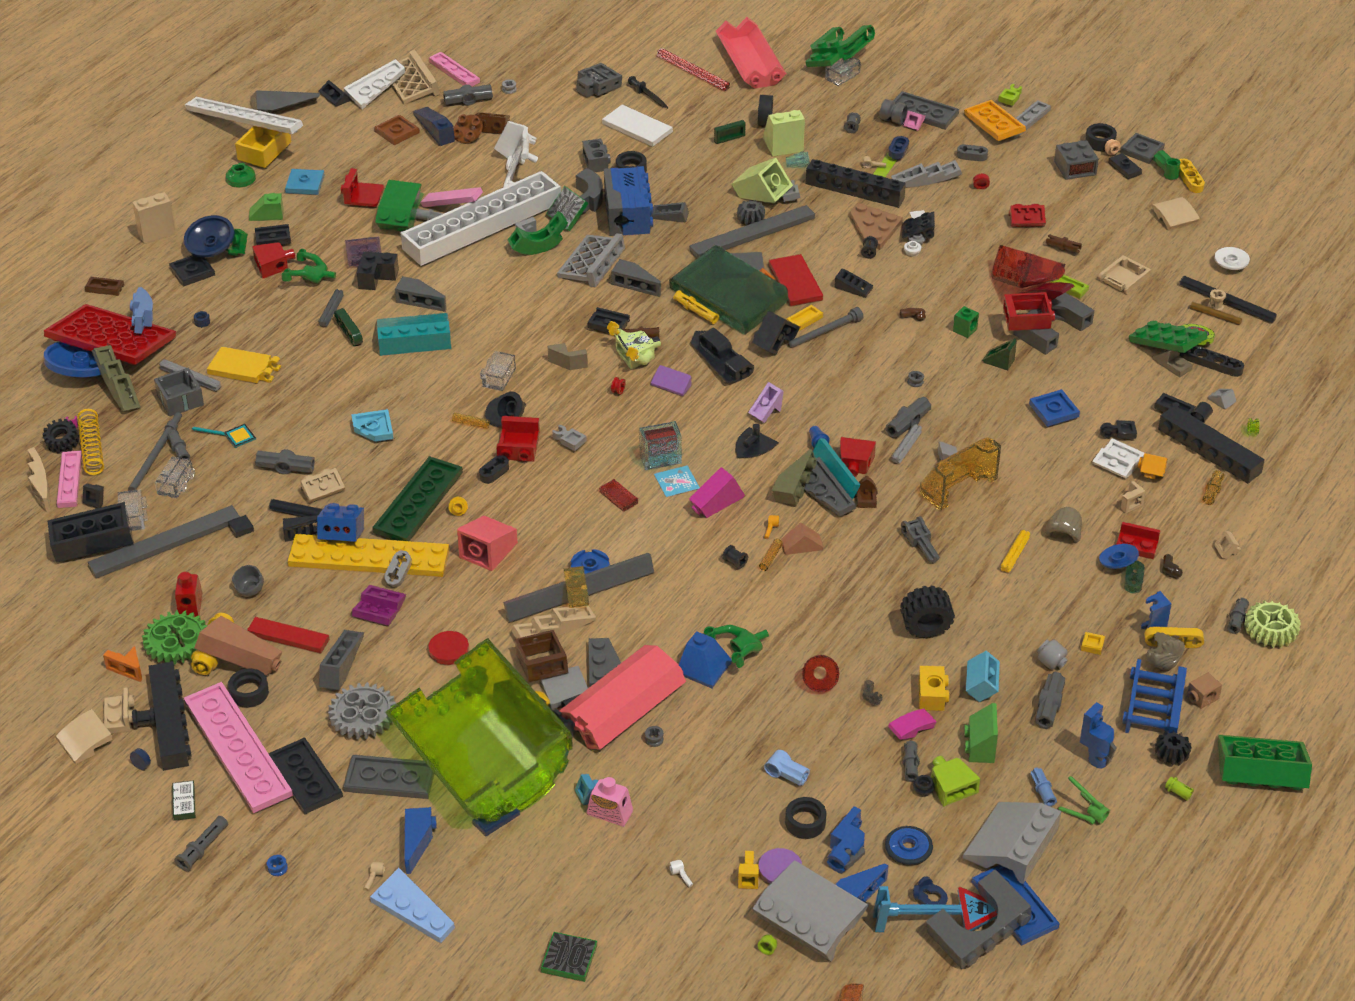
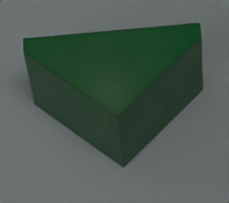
M1014 338L990 349L982 361L1008 371L1015 361L1017 340Z

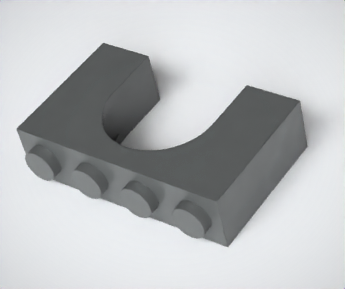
M1064 293L1051 300V310L1055 312V320L1064 321L1079 331H1083L1093 324L1095 310L1069 294ZM1033 309L1026 314H1042L1041 309ZM1052 328L1014 330L1013 335L1045 355L1058 346L1059 333Z
M993 870L978 882L979 894L994 908L998 915L996 921L989 928L981 931L967 930L961 927L944 908L926 921L927 933L961 969H964L966 966H972L976 963L979 956L985 952L992 951L996 943L1002 939L1009 938L1017 927L1026 925L1031 919L1030 904L996 870Z

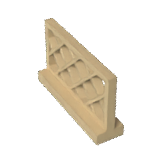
M415 50L409 52V57L398 61L405 68V73L399 77L400 80H396L391 85L404 104L430 93H433L434 96L440 94L437 81Z

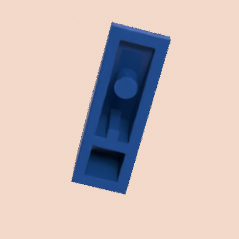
M431 807L405 809L406 874L412 873L433 838V829H437L436 816H432Z
M884 863L842 878L835 885L861 901L866 902L879 889V886L887 880L889 865Z

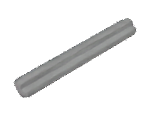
M163 359L159 364L160 369L169 373L186 368L166 359ZM190 369L199 385L214 391H218L221 388L220 381Z

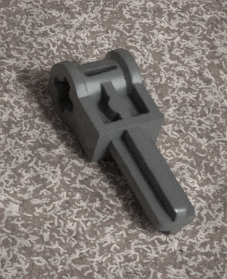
M918 516L915 520L909 522L902 521V533L913 547L919 545L928 561L936 563L940 557L930 543L931 532L925 525L923 518Z

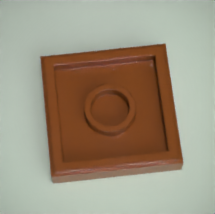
M397 115L375 126L374 132L391 144L396 145L420 133V129L403 116Z

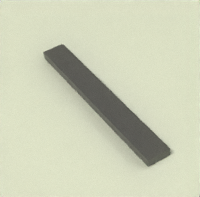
M805 205L689 245V250L697 259L815 219V213Z
M231 505L88 561V565L94 576L99 578L228 527V521L240 516Z
M645 553L505 601L503 604L507 620L512 622L654 573L651 554Z

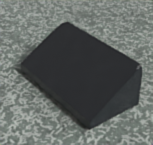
M330 80L318 91L336 107L351 101L350 97Z

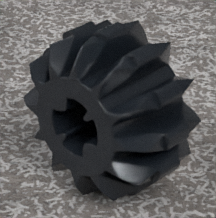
M1173 730L1171 733L1165 731L1163 735H1159L1154 749L1155 753H1157V759H1163L1164 764L1169 762L1173 766L1175 763L1181 765L1184 761L1188 760L1192 746L1189 743V737H1183L1182 732L1177 734Z

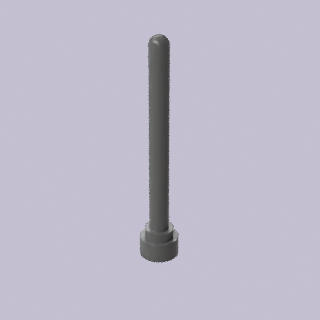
M855 307L848 312V315L791 340L789 346L795 347L850 321H861L864 318L863 312L859 307Z

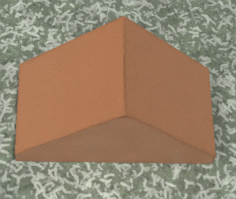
M799 523L781 539L785 555L823 550L819 533L803 523Z

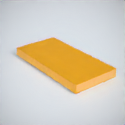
M992 100L964 109L965 116L997 141L1026 131L1025 125Z

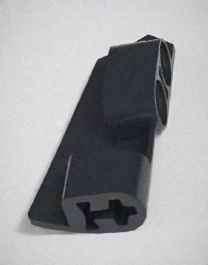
M711 328L707 331H695L690 344L726 383L741 381L753 373L754 365L735 352L730 341L717 329Z

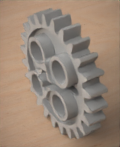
M367 682L362 687L358 683L356 688L349 685L350 690L347 691L342 688V694L336 693V699H331L332 705H329L328 712L331 726L335 727V731L340 730L341 735L348 733V738L356 735V738L359 740L360 736L364 735L365 739H368V734L376 737L377 731L383 734V727L389 729V723H394V717L397 716L394 696H390V691H384L383 686L377 689V684L369 687Z

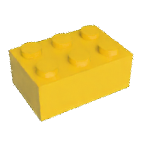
M253 126L235 143L237 160L266 168L292 142L291 134Z

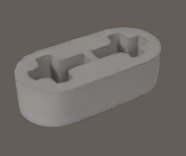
M401 550L394 554L384 576L385 581L390 587L395 588L403 583L412 564V558L408 552ZM405 556L407 562H402L399 567L400 562L398 559H402ZM396 571H398V580L394 579L393 582H391L390 576H394Z

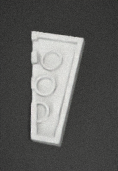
M395 59L344 87V93L363 109L405 73V68Z

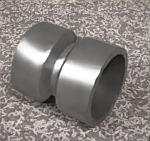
M885 99L881 105L879 117L882 120H892L893 123L902 125L908 112V105L900 102L895 104V101Z

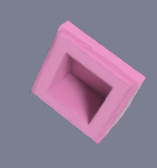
M908 111L903 126L918 131L925 119V115Z

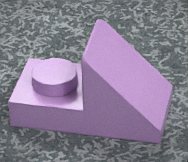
M768 382L748 413L765 423L774 409L779 412L781 411L784 391Z

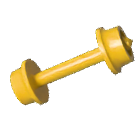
M217 613L208 621L207 625L211 624L220 616L227 618L233 623L234 620L230 615L226 613ZM199 650L192 653L191 668L196 673L208 675L217 667L218 660L215 656Z

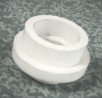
M910 241L904 245V250L908 256L914 257L921 251V245L916 241Z

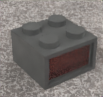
M1087 140L1056 145L1054 162L1065 180L1097 175L1099 158Z

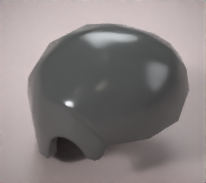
M245 565L235 571L232 582L240 595L250 597L262 590L264 578L256 566Z

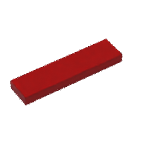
M255 617L247 631L261 639L317 653H322L330 640L328 634Z

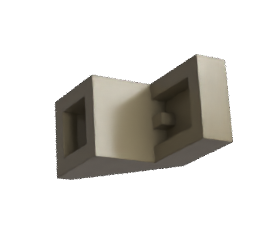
M565 343L548 346L549 362L568 370L588 368L586 349L568 352Z

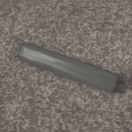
M336 289L318 320L320 326H328L334 311L344 296L342 290Z

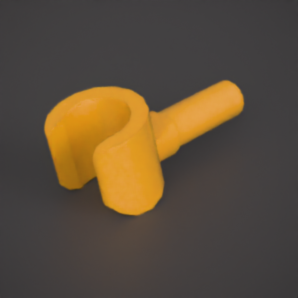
M770 515L768 517L765 539L769 538L772 527H779V515Z

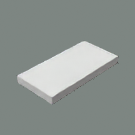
M625 105L619 106L602 119V124L652 147L673 132V127Z

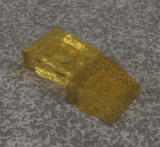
M583 566L563 568L569 608L589 606Z

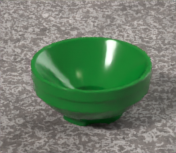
M244 163L232 165L226 172V182L232 187H246L256 180L254 169Z

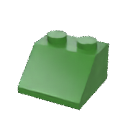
M991 703L969 716V724L964 726V737H968V741H965V753H969V762H995L998 739L996 703Z

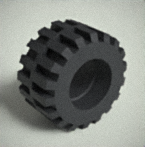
M922 586V588H916L913 592L907 593V596L902 599L903 602L900 604L905 628L912 636L916 635L918 638L936 637L938 634H943L945 630H948L954 622L955 615L949 595L940 587Z

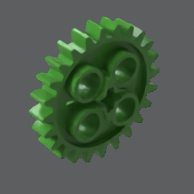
M176 610L174 615L167 612L166 617L160 615V620L153 619V624H147L148 629H144V635H142L143 647L146 650V654L151 655V659L157 658L158 663L163 659L165 663L173 661L174 665H176L177 660L184 663L185 658L192 660V653L197 650L194 647L199 633L207 625L205 620H201L200 616L195 617L193 612L187 615L186 611L179 614L178 610Z

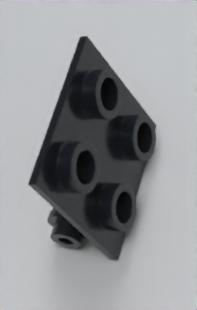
M925 212L917 218H908L902 222V238L922 231L927 239L933 238L935 212Z

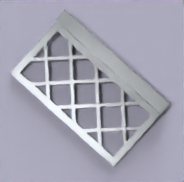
M616 233L613 238L586 235L557 272V276L559 278L588 281L590 287H596L624 251L623 235Z

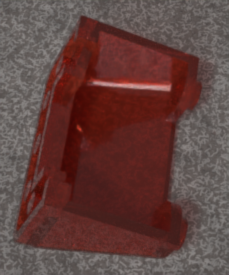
M999 245L991 277L994 280L1018 288H1025L1059 280L1065 273L1066 264Z

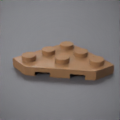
M857 203L850 211V218L852 221L854 220L859 235H862L863 240L867 236L875 237L878 240L876 249L879 250L903 222V217L861 203Z

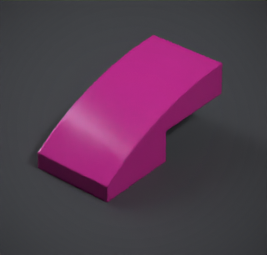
M919 709L895 719L889 723L888 727L902 740L916 737L920 730L934 728L937 721L925 709Z

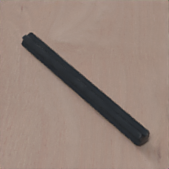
M1183 276L1180 280L1181 286L1210 297V292L1216 289L1187 276ZM1226 293V298L1223 300V303L1270 323L1276 320V313Z

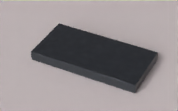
M305 737L268 753L292 789V797L304 815L343 797V792Z

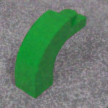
M557 212L543 229L536 232H527L517 227L507 240L514 251L522 254L534 255L546 252L563 240L560 233L566 228L568 222L562 213Z

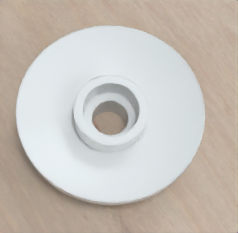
M1224 247L1215 253L1216 263L1230 270L1243 269L1250 261V257L1245 251L1235 247Z

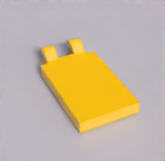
M221 347L207 367V374L258 383L259 380L271 383L274 376H270L272 371H279L281 365L277 364L280 358L277 356L271 358V355Z

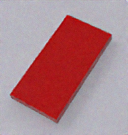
M802 254L769 260L768 265L790 306L823 300V293Z

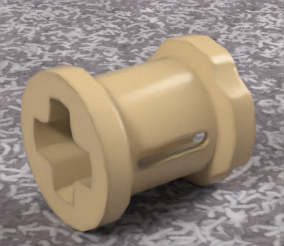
M1220 289L1212 290L1210 292L1211 301L1208 307L1223 311V300L1226 298V293Z

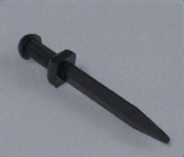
M635 76L628 78V83L634 85L639 94L645 93L660 106L668 109V106L657 95L646 88L644 81L639 82Z

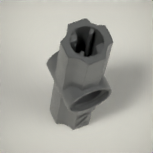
M490 84L475 87L463 85L460 89L443 91L445 105L459 103L472 105L479 100L492 99L493 93Z
M923 396L908 407L902 406L896 417L885 427L888 435L892 438L899 437L909 427L911 428L915 424L918 425L921 417L931 410L932 404Z
M288 449L281 450L280 453L258 451L255 462L258 467L274 468L281 474H288L291 471L313 473L315 457L295 455L293 451Z
M1059 672L1048 674L1045 687L1041 690L1035 723L1043 729L1053 727L1056 713L1060 710L1065 677Z

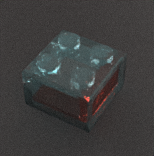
M676 421L639 428L640 458L645 470L682 464V435Z

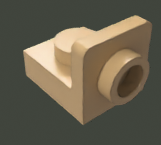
M1134 481L1130 482L1129 492L1122 495L1121 510L1125 514L1144 505L1145 490Z

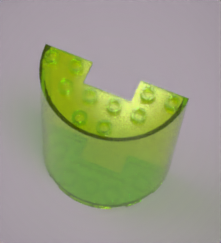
M487 638L454 662L460 673L455 678L449 680L448 683L434 691L427 698L419 687L400 702L391 706L385 713L464 811L476 820L482 818L490 822L501 819V816L512 812L516 808L521 813L547 794L555 785L554 779L559 773H563L568 765L569 759L567 756L569 750L573 748V740L569 729Z

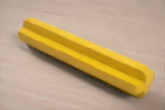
M1020 531L1001 563L1000 569L1002 572L1009 573L1030 538L1029 531Z

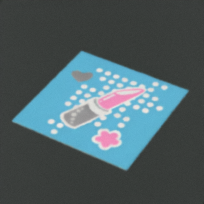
M688 465L654 474L666 497L700 488Z

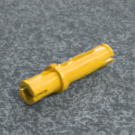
M680 290L674 294L673 299L682 304L685 309L695 312L711 322V324L718 322L719 315L697 302L694 297H689Z

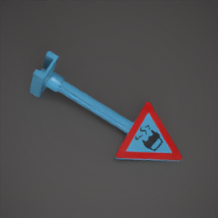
M879 886L873 910V918H877L875 932H884L888 916H898V914L935 915L944 908L949 915H962L964 928L970 931L996 919L998 915L981 895L962 887H958L957 890L960 905H928L890 902L888 886Z

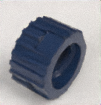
M205 311L195 313V326L199 328L207 327L210 324L209 314Z

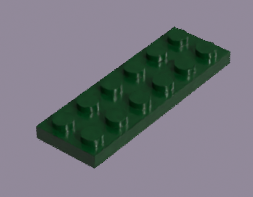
M429 456L372 527L373 533L396 541H410L463 473L462 466Z

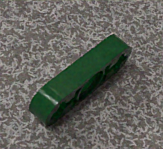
M345 309L335 310V320L351 344L355 346L363 343L360 330Z

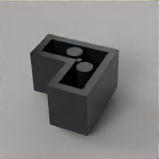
M372 251L363 252L356 273L358 289L376 290L378 280L396 281L399 271L397 254Z
M768 311L763 317L762 324L759 330L756 331L752 343L777 355L784 339L788 341L795 339L800 326Z

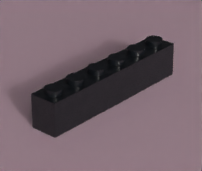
M1174 405L1160 415L1158 430L1247 484L1262 474L1265 459Z
M173 661L149 665L163 771L189 766L188 757H192L190 744L186 745V742L189 741L188 729L183 728L187 726L186 715L181 714V711H185L183 698L179 699V696H183L181 684H177V681H181L179 669L174 668Z

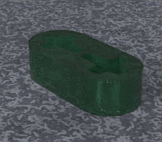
M1136 560L1126 567L1124 588L1129 593H1139L1142 590L1145 569L1142 562Z

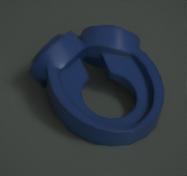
M928 876L922 877L918 881V885H915L913 888V897L921 904H947L948 896L941 887L933 884L932 879ZM924 892L937 893L941 896V899L936 902L931 901Z

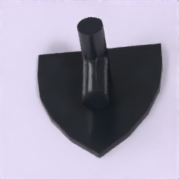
M753 424V429L748 427L738 437L736 442L737 458H752L763 455L772 450L779 442L760 433V425Z

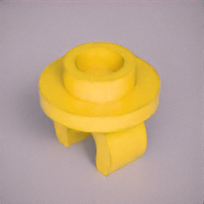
M457 496L450 500L449 510L453 515L460 516L466 513L468 503L463 497Z

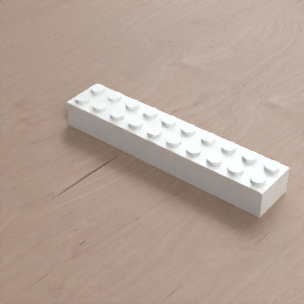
M540 171L485 195L475 202H469L401 232L402 249L422 266L549 209L561 192V186L544 172Z

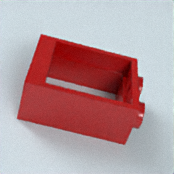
M1046 292L1004 294L1003 312L1008 331L1051 329L1052 321H1055V312L1051 310L1052 302L1051 299H1048ZM1041 309L1042 314H1016V310Z

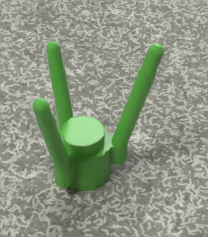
M1069 776L1068 779L1081 791V795L1091 803L1087 810L1089 816L1061 806L1058 807V810L1087 820L1092 825L1096 821L1102 824L1108 817L1110 809L1096 800L1072 776Z

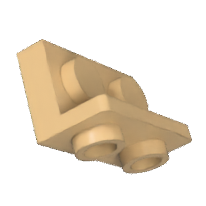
M329 468L324 469L320 474L314 476H305L299 486L300 490L304 491L309 503L345 490V486L336 468L331 470Z
M128 687L124 688L123 696L104 698V725L110 733L131 731V723L133 722L131 707H134V696L129 694Z

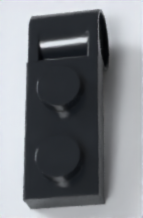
M1165 393L1158 398L1154 405L1155 409L1166 412L1175 405L1203 423L1213 413L1211 405L1206 402H1200L1197 406H1194Z

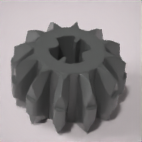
M756 200L743 201L737 208L738 220H740L741 224L745 223L746 226L764 220L765 206L762 205V202H757Z

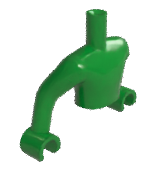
M303 248L296 254L297 260L305 261L310 259L316 266L306 265L303 270L287 268L281 274L282 281L284 282L291 281L292 276H301L303 280L313 283H319L323 277L336 278V272L328 271L327 265L318 255L306 252V249Z
M724 625L717 628L708 626L704 629V634L715 640L716 635L724 633L736 636L735 639L730 640V645L734 651L731 657L732 663H736L738 668L744 666V657L749 653H759L763 649L760 640L769 637L766 629L753 634L735 625Z

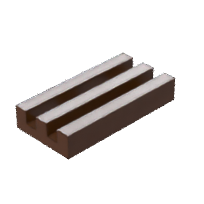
M90 277L84 287L85 292L119 296V292L124 287V280Z

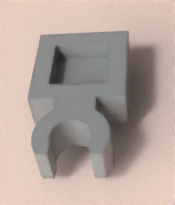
M791 180L793 186L783 194L784 202L795 201L800 198L798 185H795L794 180Z
M563 425L558 426L559 432L552 431L554 439L560 440V444L574 451L587 441L586 435L573 428L567 431Z

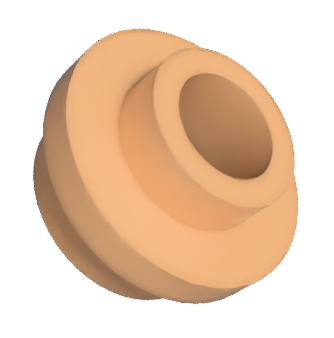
M1114 139L1108 140L1105 144L1106 153L1108 155H1115L1120 150V142Z

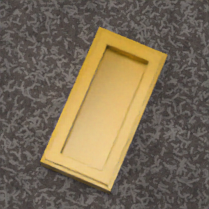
M810 305L788 317L787 320L800 326V331L822 319L823 312Z

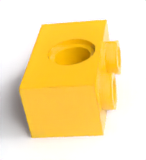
M919 666V709L944 711L945 702L949 703V690H945V687H948L949 676L945 675L944 666Z

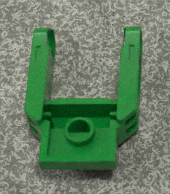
M863 25L844 41H842L844 30L841 27H832L810 45L813 54L805 61L806 66H832L841 58L843 60L852 58L874 39V27L872 25Z

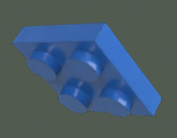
M1062 389L1030 398L1029 405L1047 427L1080 416V411Z

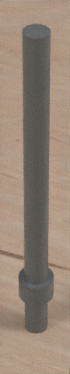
M176 412L173 418L165 425V431L128 487L131 492L136 491L168 440L167 433L178 428L177 424L182 418L181 413Z

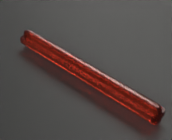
M663 48L657 50L658 57L724 91L730 88V83Z

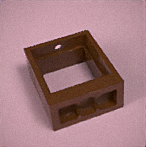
M554 630L514 639L516 656L529 682L569 673L567 655ZM550 650L554 653L532 660H527L526 656Z

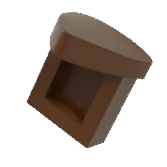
M865 476L859 481L860 487L855 494L857 496V508H877L876 495L878 491L876 484L869 476Z

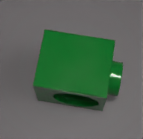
M963 306L954 315L953 332L969 338L978 328L979 312Z

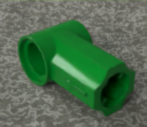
M1164 150L1158 151L1154 155L1153 161L1164 170V177L1166 179H1177L1179 177L1180 160L1171 158Z

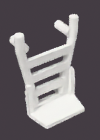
M511 121L507 122L494 147L495 150L507 158L506 169L508 173L503 188L515 183L512 179L518 162L524 164L525 159L536 163L538 160L537 156L529 153V143L534 145L536 138L528 133L527 126Z

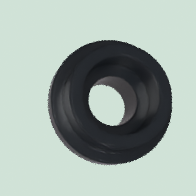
M927 775L918 776L913 783L914 791L920 795H929L935 788L932 778Z

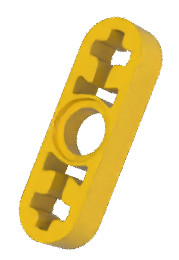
M1179 159L1181 162L1179 175L1188 189L1193 193L1203 192L1205 181L1195 166L1188 159Z
M1149 627L1144 632L1145 643L1152 647H1157V641L1153 637L1156 632L1164 633L1168 636H1179L1177 639L1184 642L1185 648H1199L1204 644L1203 631L1198 628Z

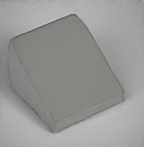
M1218 389L1208 396L1210 401L1223 409H1227L1236 402L1233 389Z
M941 441L938 442V454L941 463L960 462L955 446Z

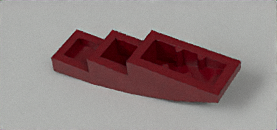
M1047 282L1033 285L1019 293L1046 292L1048 299L1053 300L1075 286L1072 283Z

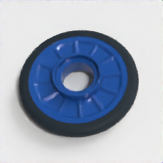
M901 826L892 830L887 835L885 849L893 860L906 865H915L929 858L933 851V842L924 830L914 826ZM911 842L915 846L913 848H906L903 844Z

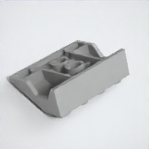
M998 802L963 854V858L985 868L997 863L1013 870L1018 881L1024 884L1057 832L1062 811L1043 803Z
M794 860L764 890L752 909L759 918L832 962L837 945L845 933L855 927L867 909L868 904Z

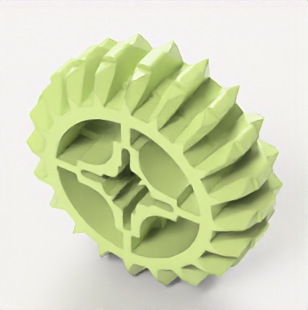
M1263 600L1262 603L1256 602L1254 606H1251L1246 613L1244 623L1247 631L1246 634H1249L1252 640L1256 639L1257 644L1263 643L1264 647L1271 645L1272 648L1275 646L1282 648L1283 645L1289 646L1299 635L1301 625L1298 614L1294 613V609H1288V604L1283 606L1280 602L1274 603L1272 600L1270 603Z

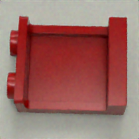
M502 416V431L500 441L496 446L497 456H506L508 460L534 462L540 435L539 418Z

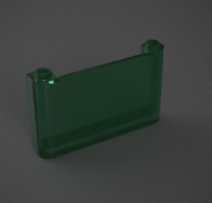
M717 245L712 246L669 279L670 289L675 292L680 290L687 296L694 297L697 302L718 314L720 320L744 335L760 324L768 311L774 313L789 301L788 289L785 285L780 284Z

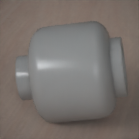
M1047 639L1037 650L1039 661L1050 670L1057 667L1061 669L1068 661L1065 658L1068 654L1067 649L1054 639L1051 641Z

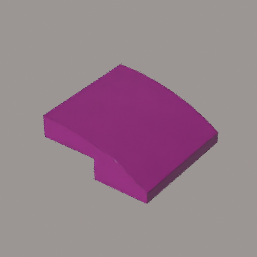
M369 585L361 593V601L352 609V616L389 626L399 612L406 594Z

